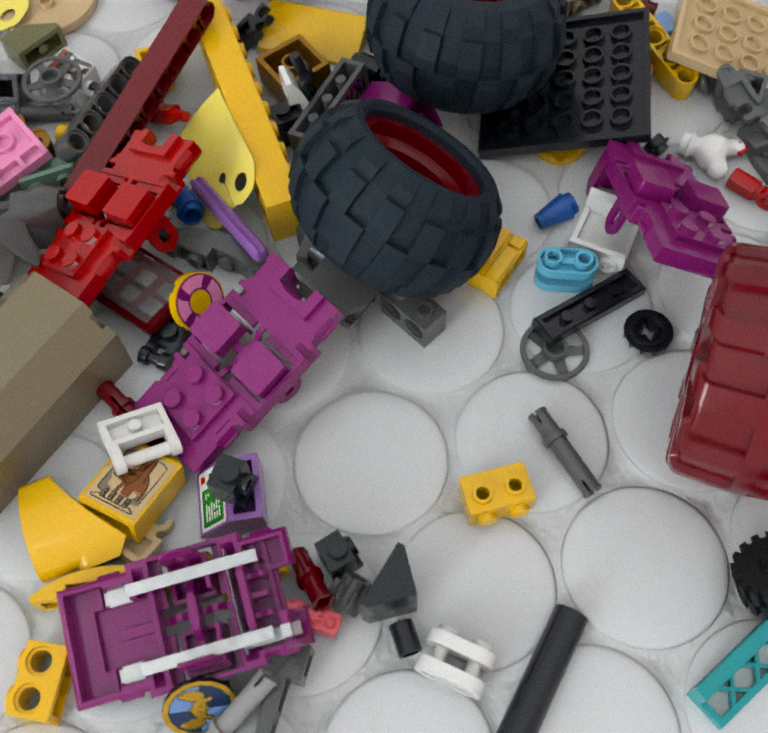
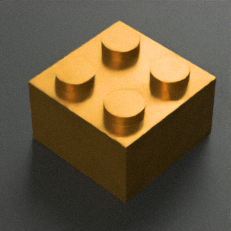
M301 34L292 37L255 58L261 83L279 102L287 98L281 86L278 66L284 65L298 80V74L289 58L290 53L293 51H299L303 60L308 61L314 74L313 84L317 91L331 73L330 63Z

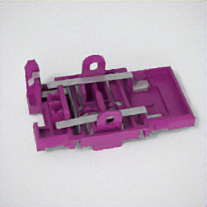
M283 526L271 530V527L251 532L249 533L250 536L242 538L241 533L234 532L186 547L169 550L158 555L124 564V573H120V571L97 577L96 581L56 592L78 712L117 700H121L123 703L144 697V692L150 691L151 698L168 694L171 689L186 681L185 672H187L189 678L209 676L219 679L272 663L271 655L278 654L281 657L301 651L302 646L316 643L307 605L289 609L283 591L279 568L296 564L287 528ZM211 547L212 554L207 551L199 552L197 550ZM162 566L167 568L168 573L163 574ZM171 585L174 604L182 608L188 607V612L180 613L164 620L163 611L171 609L166 589L167 586ZM228 592L229 601L214 603L202 608V602L219 598L223 593ZM232 609L233 617L227 618L228 624L222 621L209 625L205 624L204 615L215 611ZM190 620L193 629L181 633L180 638L183 651L180 652L177 635L172 634L168 636L166 627L181 621Z

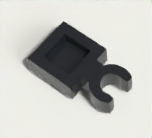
M263 3L257 7L254 15L248 13L236 25L240 40L237 41L238 43L243 42L246 52L264 35L262 29L270 26L275 20L273 16L268 14L271 9Z

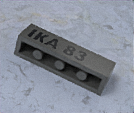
M343 57L340 59L287 134L293 152L309 125L331 107L337 109L341 103L348 100H357L361 97L370 84L366 63Z

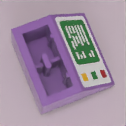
M258 453L232 456L246 461L251 473L259 477L245 509L213 498L206 483L216 463L203 470L200 475H197L202 539L224 536L234 532H253L269 527L263 466Z

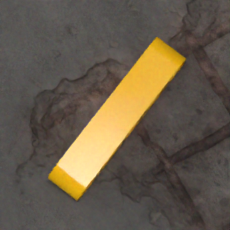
M611 0L608 12L643 8L646 6L641 0ZM650 13V64H654L653 75L671 97L677 100H685L691 96L699 78V72L666 59L671 37Z

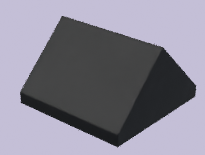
M399 542L360 604L363 620L369 624L417 611V591L405 546Z

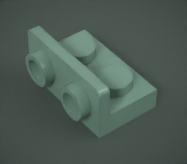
M58 156L51 158L32 174L19 178V185L23 191L38 184L54 185L63 188L77 165L76 160L66 162Z

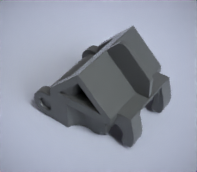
M730 64L721 65L717 71L718 81L716 87L711 91L710 98L716 111L722 115L725 122L733 125L737 121H742L745 126L739 128V131L759 123L761 118L768 116V88H766L768 75L745 69L736 71Z

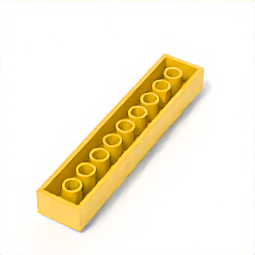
M208 0L214 4L215 14L212 22L200 39L199 46L215 88L219 87L229 112L254 159L255 180L253 188L274 242L297 235L296 227L299 221L290 202L291 196L288 190L290 178H288L291 163L285 160L288 158L285 144L277 139L280 135L275 120L271 121L268 118L271 117L267 100L263 101L260 98L263 97L260 83L258 80H253L255 73L251 61H245L248 58L243 42L238 43L237 41L240 40L236 24H230L233 20L228 5L223 7L221 0Z

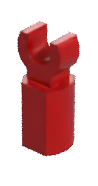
M736 168L728 178L725 186L749 201L753 199L761 209L768 211V187L763 186L762 181L742 169Z

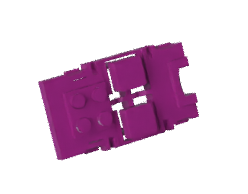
M610 139L588 178L586 188L587 196L592 187L597 189L598 186H603L615 191L617 200L607 215L605 232L610 235L618 233L627 219L629 223L638 226L654 262L712 279L717 261L723 249L737 241L736 237L731 235L732 231L723 218L730 207L720 190L697 181L692 173L691 166L681 163L677 156L668 153L665 159L658 158L642 151L639 143L628 141L624 144Z

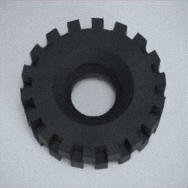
M765 531L766 537L760 538L756 534L750 537L751 544L743 542L739 546L741 553L734 552L732 556L734 563H730V569L743 605L746 608L750 607L751 613L757 617L763 613L764 619L768 620V531Z

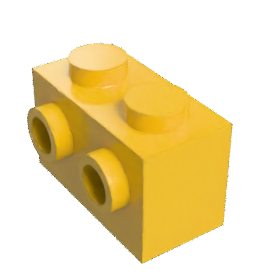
M524 461L459 478L458 492L469 526L477 523L480 527L488 526L497 522L498 518L508 515L511 518L527 515L530 509H533L536 501Z

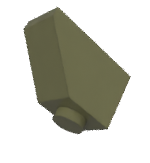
M57 23L19 25L0 38L9 59L24 71L34 62L53 56L68 45L61 27Z

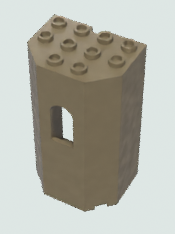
M37 272L24 273L0 297V514L16 497L19 487L26 485L100 402L101 397H98L96 394L97 388L108 380L115 384L133 364L118 335L108 325L103 326L84 302Z

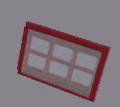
M140 247L129 262L123 261L95 300L150 336L153 332L156 333L172 317L169 308L170 293H173L176 286L174 285L175 281L184 273Z

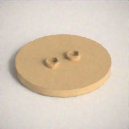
M28 0L29 7L23 18L17 25L7 29L12 31L17 26L23 24L57 23L65 35L79 28L91 17L98 0ZM15 10L5 11L1 15V20H11L16 14Z

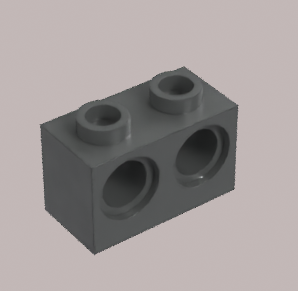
M381 292V311L423 348L445 330L447 311L430 297H402Z

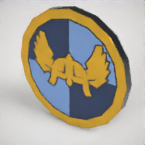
M213 677L190 678V680L183 681L171 689L165 697L162 716L166 726L175 733H206L209 729V722L214 717H219L236 698L234 689L230 687L229 680L222 681Z

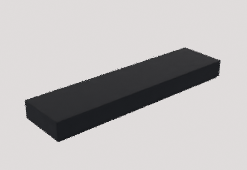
M626 268L533 318L531 325L548 345L552 346L644 295L646 287Z

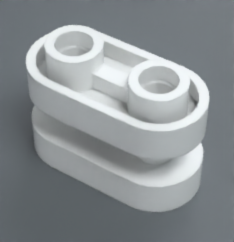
M440 624L439 628L431 627L426 643L434 648L432 655L420 654L414 669L425 677L459 693L481 700L487 685L478 678L480 670L492 672L497 660V656L492 653L493 647L479 639H473L470 642L459 637L460 632L446 624ZM449 655L466 663L465 671L445 663L446 656Z

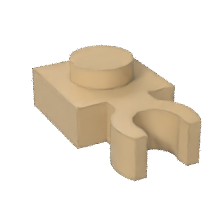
M169 518L163 525H156L155 522L140 543L126 537L122 555L119 557L130 563L157 555L164 547L163 541L159 538L165 537L173 531V520Z

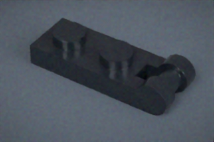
M171 317L156 333L153 332L146 345L141 347L137 355V361L144 365H156L158 370L167 372L173 365L172 362L176 359L173 355L176 351H181L182 345L191 332L184 327H180ZM159 348L165 350L161 354L157 353Z

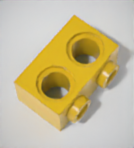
M28 639L26 648L21 651L18 657V673L14 685L9 688L5 697L6 710L4 714L21 720L59 726L72 684L66 646ZM51 655L52 663L46 671L41 672V662L44 658ZM40 692L38 705L30 710V698L33 694Z

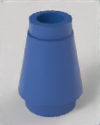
M185 185L175 199L176 213L180 221L187 225H194L203 219L204 205L190 188Z
M569 192L565 194L559 193L534 215V220L538 227L543 230L573 219L575 214L579 212V207Z

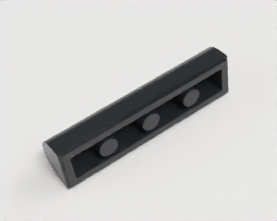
M556 604L496 733H539L587 625L588 619L582 613L563 604Z

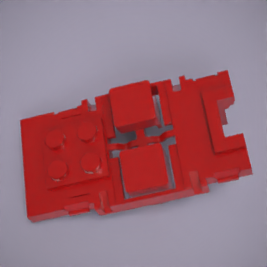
M150 129L135 130L124 149L115 158L112 157L109 163L113 166L112 169L104 167L101 173L85 169L69 189L65 198L74 206V209L63 221L67 226L64 229L58 227L55 231L57 233L55 235L56 238L47 250L40 255L39 268L32 266L27 273H39L90 307L123 261L129 262L145 240L161 253L172 251L178 242V231L164 214L184 188L185 182L183 179L201 156L202 150L194 141L182 139L176 134H171L163 146H154L158 140ZM161 229L168 234L166 242L159 238L158 234Z

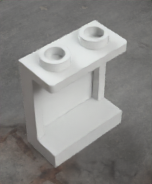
M592 187L573 235L568 240L567 247L591 250L599 259L598 269L607 274H616L623 270L639 229L637 225L629 223L626 219L618 233L613 235L607 234L605 232V221L610 209L617 200V196Z

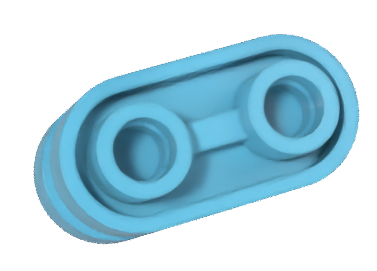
M546 247L538 254L533 277L537 287L545 291L581 293L592 287L599 259L594 252L588 249Z

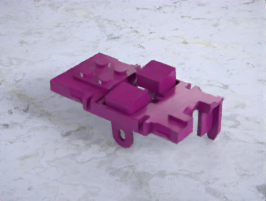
M273 251L266 258L267 262L253 275V278L249 277L246 281L240 280L239 284L244 288L240 294L232 289L221 303L217 301L212 302L189 329L192 335L182 345L187 350V353L183 355L176 351L173 355L176 358L172 362L174 365L160 378V381L156 380L133 405L136 409H140L161 402L182 445L183 453L177 456L194 474L200 475L203 470L208 468L219 457L220 453L236 440L243 429L249 432L252 431L277 403L287 402L298 392L302 383L299 378L322 353L317 347L329 337L345 317L317 290L303 302L301 300L303 296L296 288L298 284L292 279L295 276L294 270ZM232 309L253 328L258 323L261 324L256 331L255 338L246 345L240 343L239 340L246 332L251 335L253 331L231 311ZM266 330L271 334L266 341L293 366L292 368L273 350L261 343L262 335ZM202 344L220 358L225 357L232 348L238 354L230 365L223 367L219 371L218 368L221 363ZM232 372L254 395L264 400L260 403L235 377L228 380L225 377L226 374Z

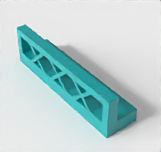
M763 619L686 694L719 730L768 683V664L759 663L758 652L764 644H768V620ZM740 668H752L753 685L750 688L735 687L734 674ZM760 669H762V670H767V671L760 677ZM716 691L728 692L729 709L722 716L707 702ZM735 693L743 694V695L736 701Z

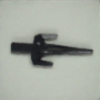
M293 51L290 53L289 58L298 74L299 86L306 99L310 102L311 98L317 93L313 84L314 74L308 61L303 60L300 52Z

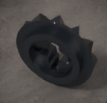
M649 309L638 310L632 313L626 319L623 326V338H626L629 342V348L634 347L638 349L640 354L647 352L652 353L654 356L662 350L665 351L671 344L674 336L670 321L663 314ZM644 325L649 332H654L651 341L646 334L641 335Z

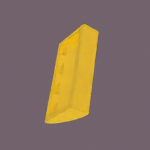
M271 0L268 6L271 10L268 14L273 16L275 20L270 26L262 29L264 35L258 40L257 45L258 51L267 52L292 37L301 34L330 65L336 66L342 57L351 59L354 53L363 52L367 41L365 31L366 16Z

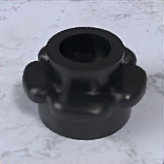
M658 133L651 139V142H648L643 147V150L648 154L659 157L669 148L666 144L669 137L664 138L661 133Z

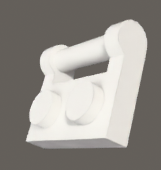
M161 402L97 423L98 432L117 476L127 473L129 468L171 454L175 456L183 453L181 442ZM164 437L166 442L123 456L121 451Z

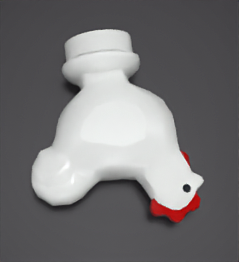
M686 131L677 153L684 155V157L693 156L697 165L707 170V174L711 178L721 179L728 172L726 157L732 155L743 156L748 151L747 143L741 141L740 138H727L719 133H709L704 137H698L696 132L690 133Z

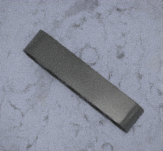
M126 56L109 71L58 138L54 149L56 155L61 160L72 162L85 152L132 77L133 71L140 64L137 58Z

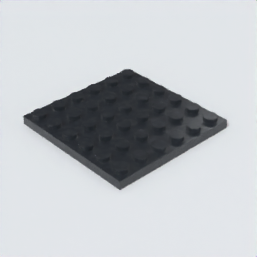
M649 7L566 18V40L561 59L546 84L537 92L535 91L527 100L518 102L516 106L481 114L478 143L479 157L487 158L604 147L608 145L610 139L624 144L628 141L635 143L651 142Z

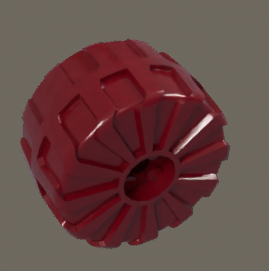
M736 242L727 245L723 249L717 261L712 282L707 290L700 324L695 331L690 348L692 353L690 363L682 379L678 394L679 402L670 428L666 463L670 470L677 475L729 493L768 500V246Z

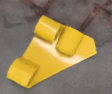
M48 475L19 487L18 507L22 531L36 574L43 583H48L77 570L81 571L95 567L122 555L127 533L83 506L63 490L51 476Z

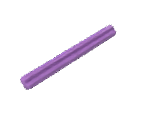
M202 177L191 180L192 191L256 262L266 259L269 256L267 246Z

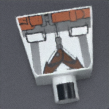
M63 47L57 56L67 57L75 61L81 68L83 80L81 89H78L71 97L56 104L73 103L75 108L80 109L99 86L101 80L96 67L92 63ZM53 60L47 68L55 67L59 69L65 61ZM72 66L63 77L76 81L77 71L75 67ZM46 88L38 89L41 96L46 98ZM57 88L55 97L64 94L70 88Z

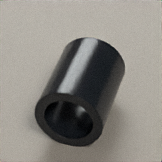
M412 618L397 621L389 626L400 659L413 656L423 650Z

